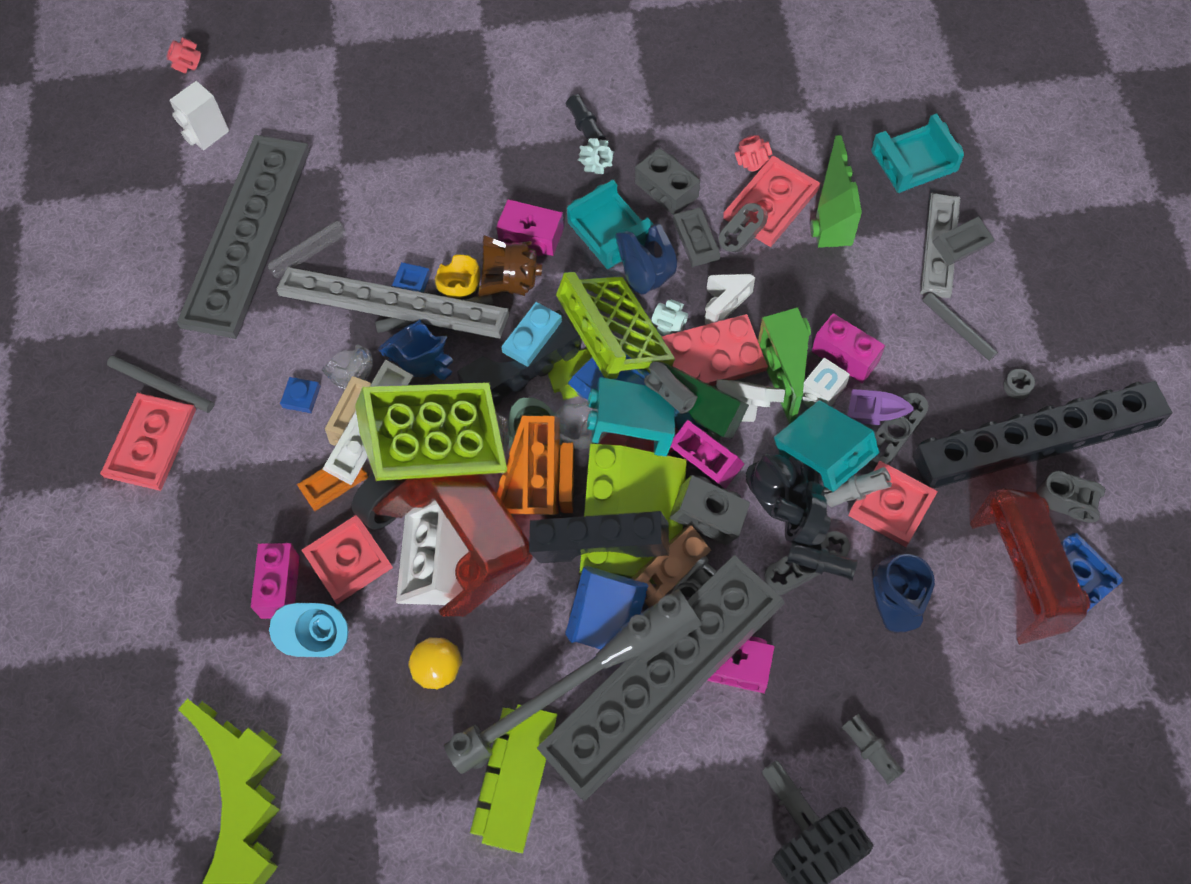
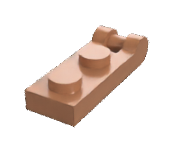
M692 525L685 527L669 542V556H654L631 578L648 585L645 604L649 608L658 603L690 571L698 560L711 551ZM651 578L657 584L655 588L649 581Z

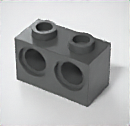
M658 148L635 167V184L672 215L680 213L699 197L700 180L697 175L685 169L673 155L667 154L661 148Z

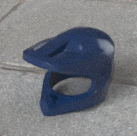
M660 223L649 227V234L644 246L629 231H620L615 234L626 279L637 293L643 295L658 289L676 273V254ZM655 241L662 248V254L658 258L654 254Z
M896 554L888 556L878 563L873 570L876 606L885 627L889 631H911L921 627L923 622V613L932 595L935 580L933 571L928 563L916 555Z

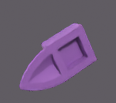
M852 389L848 416L861 424L880 425L881 421L907 415L914 410V407L905 399L892 393Z

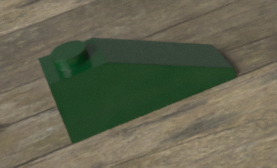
M659 361L670 370L676 379L697 396L693 408L688 412L696 423L705 427L704 432L719 441L722 436L733 439L749 404L667 363Z

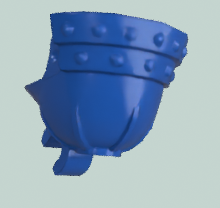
M417 320L401 329L378 348L383 356L388 357L393 363H397L404 371L413 375V377L424 378L434 373L439 379L445 380L452 374V371L447 369V367L453 362V359L444 354L443 349L447 336L435 337L421 320Z

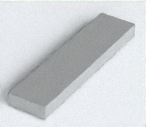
M934 193L930 195L920 294L922 295L932 293L936 297L949 299L952 295L954 264L950 266L946 264L932 241L939 235L958 227L960 197Z

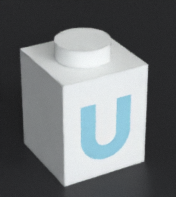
M823 358L804 381L802 397L804 404L810 408L820 400L831 406L846 388L850 374L826 358Z

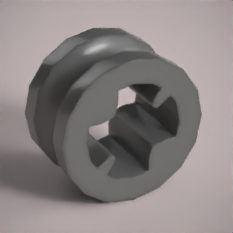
M1012 370L1004 381V391L1011 398L1024 399L1033 390L1035 379L1027 370ZM1016 379L1023 381V389L1016 388L1017 383L1013 384Z

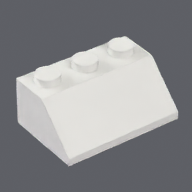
M443 495L405 512L396 603L451 605L468 599L472 538L475 527V506Z

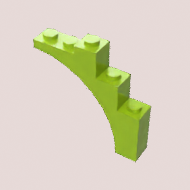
M187 698L178 710L196 727L210 750L219 777L222 799L220 834L213 861L202 884H265L278 866L270 861L274 854L258 841L254 846L252 844L280 810L272 804L276 797L263 786L258 785L282 755L274 748L278 741L262 729L258 734L249 728L242 733L229 721H226L222 726L214 720V717L218 714L203 701L195 705Z

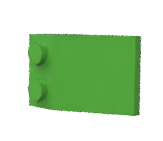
M798 307L762 317L758 343L768 365L766 371L773 387L785 390L784 402L780 403L789 424L797 419L803 397L809 335H811L807 318H802Z

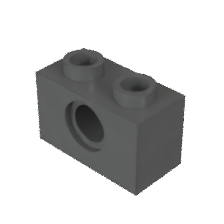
M692 475L681 485L669 519L686 527L692 525L697 532L728 545L739 537L750 502L742 499L735 491L723 490L713 485L705 477ZM706 502L714 507L715 513L707 508Z

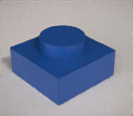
M401 262L392 287L424 293L431 275L429 268Z
M289 377L280 402L282 408L312 413L320 390L319 382Z

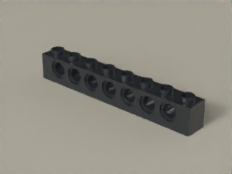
M1156 381L1145 384L1135 382L1126 386L1123 390L1115 392L1112 389L1105 390L1095 397L1086 400L1083 397H1079L1069 401L1064 406L1056 408L1054 405L1046 406L1037 413L1027 416L1025 413H1020L1012 416L1005 422H987L978 429L968 432L965 429L958 430L948 437L939 440L935 437L928 438L918 445L912 458L923 483L935 489L1162 426L1173 412ZM1094 414L1100 416L1103 420L1097 418ZM1065 422L1070 423L1074 428L1067 426ZM1035 430L1041 431L1045 436L1039 435ZM1005 438L1012 439L1016 444L1009 443ZM975 446L984 448L987 453L980 452ZM945 454L953 455L957 461L948 459Z

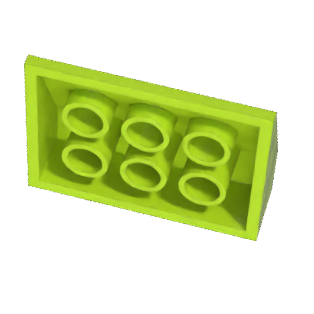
M489 383L362 387L355 404L360 437L376 481L506 473L507 466Z
M590 444L584 516L661 511L669 523L670 542L683 530L682 524L669 519L679 489L686 479L687 460L668 455L667 457L654 455V452L621 445ZM617 552L586 553L581 555L580 574H582L584 566H590L631 579L653 557L636 558ZM652 578L649 580L651 584H656Z

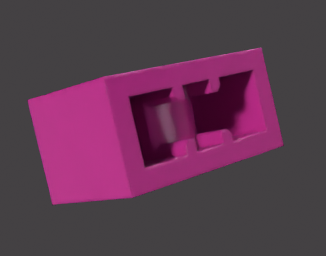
M507 199L496 226L498 240L508 244L532 241V244L528 246L534 249L537 255L547 254L554 256L564 230L563 213Z
M833 313L817 332L811 352L822 359L826 358L863 384L879 363L885 345Z
M689 420L686 421L673 438L670 446L725 489L744 466V463L736 455Z
M291 543L258 544L251 608L261 619L272 618L276 611L283 606L295 603L300 556Z
M750 637L734 653L740 655V663H732V655L707 681L765 693L775 646L767 644V641L762 638Z

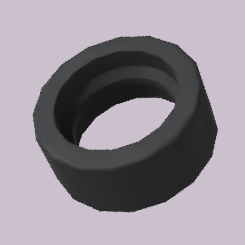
M373 474L365 480L354 495L351 504L352 511L371 529H381L392 523L404 512L412 500L414 485L408 479L376 481Z

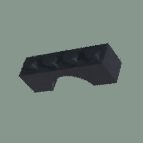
M557 310L556 313L562 316L561 324L528 367L518 361L502 363L481 356L457 371L460 384L489 383L495 407L502 401L504 396L512 391H521L527 386L528 381L536 376L542 377L547 375L553 369V364L561 359L569 361L574 358L581 349L580 335L563 313Z
M661 511L530 520L529 553L540 564L572 562L575 557L592 552H617L636 558L669 556V523Z

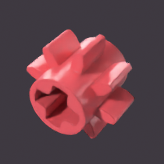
M183 37L180 43L173 40L167 53V60L172 61L171 67L185 74L187 69L194 71L201 56V52L195 50L197 44Z
M758 135L749 136L741 140L738 147L739 151L735 152L738 165H743V168H747L748 171L760 170L769 160L768 156L772 154L769 141L764 142V139H760Z

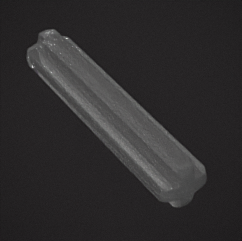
M335 221L269 262L267 265L269 271L275 278H279L285 273L287 267L295 268L344 237L346 231L339 221Z

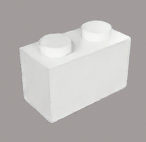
M197 81L169 100L175 111L172 115L177 123L183 127L184 130L181 133L190 145L196 143L204 151L229 132L214 96Z

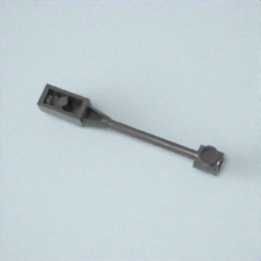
M679 589L670 595L662 597L658 603L640 615L632 617L628 623L620 627L621 630L596 654V657L482 732L474 724L462 733L455 734L450 741L444 744L450 761L461 774L466 773L472 768L478 769L483 767L488 762L489 757L493 755L490 743L603 668L607 669L636 656H639L644 663L700 627L702 624Z

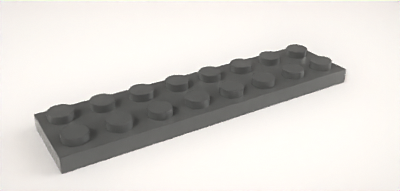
M254 135L178 318L177 324L180 329L237 339L310 150L307 143Z
M735 555L687 601L702 625L645 663L639 656L625 661L537 747L583 801H586L785 604L782 597Z

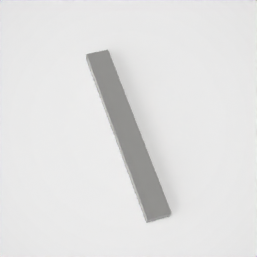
M287 267L276 289L279 296L412 322L421 320L423 324L501 338L509 317L508 308Z

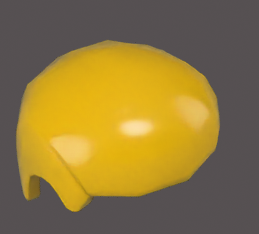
M457 254L452 257L450 264L444 266L441 263L434 278L437 290L441 294L455 299H461L472 294L480 283V270L477 260L469 255Z
M430 637L415 646L409 658V669L413 680L427 689L438 690L452 683L456 679L458 670L462 665V656L458 647L446 638Z

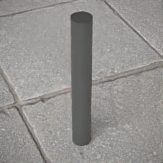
M929 293L923 299V302L988 361L998 354L992 346L935 295Z

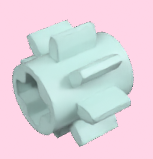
M589 138V145L580 146L581 151L578 161L585 165V172L594 171L596 174H604L603 167H612L611 162L614 151H611L607 146V140Z
M671 299L667 300L666 304L660 302L657 305L651 322L658 326L657 331L660 335L665 336L683 331L688 319V313L682 311L684 304Z

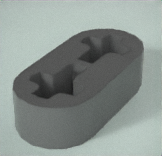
M755 203L743 206L722 229L719 235L721 247L726 251L734 253L745 249L767 223L768 214L765 208ZM749 211H758L756 215L759 219L758 222H750L745 227L744 225L750 220ZM742 230L736 238L739 243L737 245H729L728 243L731 240L728 237L729 234H737Z

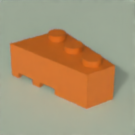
M522 416L509 452L510 456L506 465L507 471L501 476L495 500L488 514H559L560 418L556 416Z

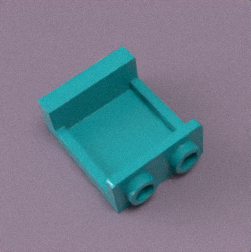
M938 114L931 115L926 126L894 138H890L886 131L876 134L871 150L898 193L958 171L964 157L962 146L956 143L949 132L947 124L942 122Z
M614 180L599 185L593 192L582 198L575 199L567 207L568 224L607 270L621 262L615 238L616 233L629 231L644 246L649 234V227L654 225L649 218L642 221L618 194L617 183Z
M599 377L596 389H590L587 404L588 408H592L587 420V430H592L591 442L598 443L602 432L654 440V455L667 457L675 436L674 407L660 394L646 385Z
M820 400L774 437L779 455L788 459L793 456L819 472L824 487L832 492L837 490L879 454L875 434L872 429Z

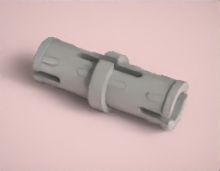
M885 467L865 475H853L834 492L824 488L823 492L825 493L827 505L834 507L849 500L856 499L859 501L865 499L866 495L872 492L892 487L891 477Z

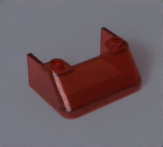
M483 474L407 479L375 506L373 510L379 515L402 518L414 507L424 508L434 500L437 502L469 550L458 561L455 568L456 579L463 591L438 611L441 616L465 617L530 564L533 556L529 553V540Z
M1008 488L991 491L970 522V525L974 529L996 523L1031 607L1035 620L1017 637L1019 645L1070 632L1087 616V610L1090 609V600L1087 593L1080 588L1049 517V506L1046 499L1032 491Z

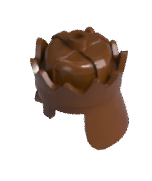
M483 235V267L479 296L502 291L525 296L535 286L536 276H542V264H536L537 253L528 246L532 244V241L508 244Z

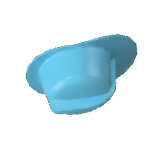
M293 603L285 605L276 611L269 626L271 641L276 648L286 655L296 657L333 656L343 649L349 633L348 623L343 614L334 606L324 603Z

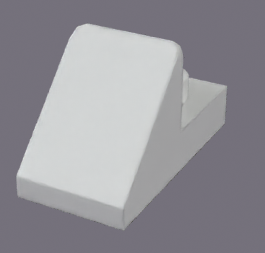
M751 274L709 276L707 291L714 297L705 307V324L725 320L753 293L755 277Z
M717 379L716 386L719 390L749 404L742 419L743 422L755 421L757 406L770 407V402H784V389L741 381Z

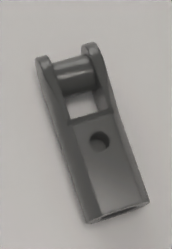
M652 362L649 367L650 374L645 376L644 379L645 385L660 394L680 413L683 414L692 409L697 396L676 379L664 364Z

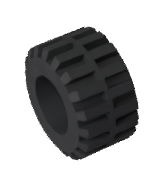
M841 807L828 813L789 841L775 853L772 862L787 884H829L870 854L874 844L848 808Z

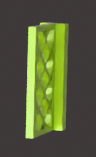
M575 272L564 273L556 297L605 378L617 379L620 371L649 368L652 362L661 361L673 365L675 361L673 354L623 277L579 279ZM607 288H618L622 296ZM586 290L598 294L597 297L589 295ZM601 297L617 303L616 307L600 300ZM620 306L631 310L635 316L619 309ZM598 309L610 314L611 316L607 318L601 315ZM616 317L626 323H629V328L618 322L613 321V318ZM633 326L645 331L648 337L632 330ZM611 330L623 335V339L614 336ZM629 338L644 346L641 349L626 342V339ZM648 347L658 352L660 356H655L645 350ZM624 351L636 356L637 358L626 359L627 356L624 353Z

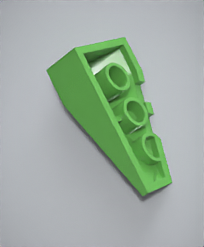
M841 135L835 136L816 218L811 220L810 224L811 237L817 238L818 247L853 246L862 214L856 182H851L853 171L851 166H847V152Z

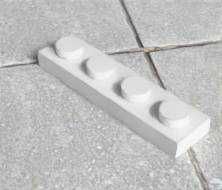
M385 360L370 387L405 386L409 384L413 375ZM356 411L322 469L350 485L353 484L368 457L360 437Z

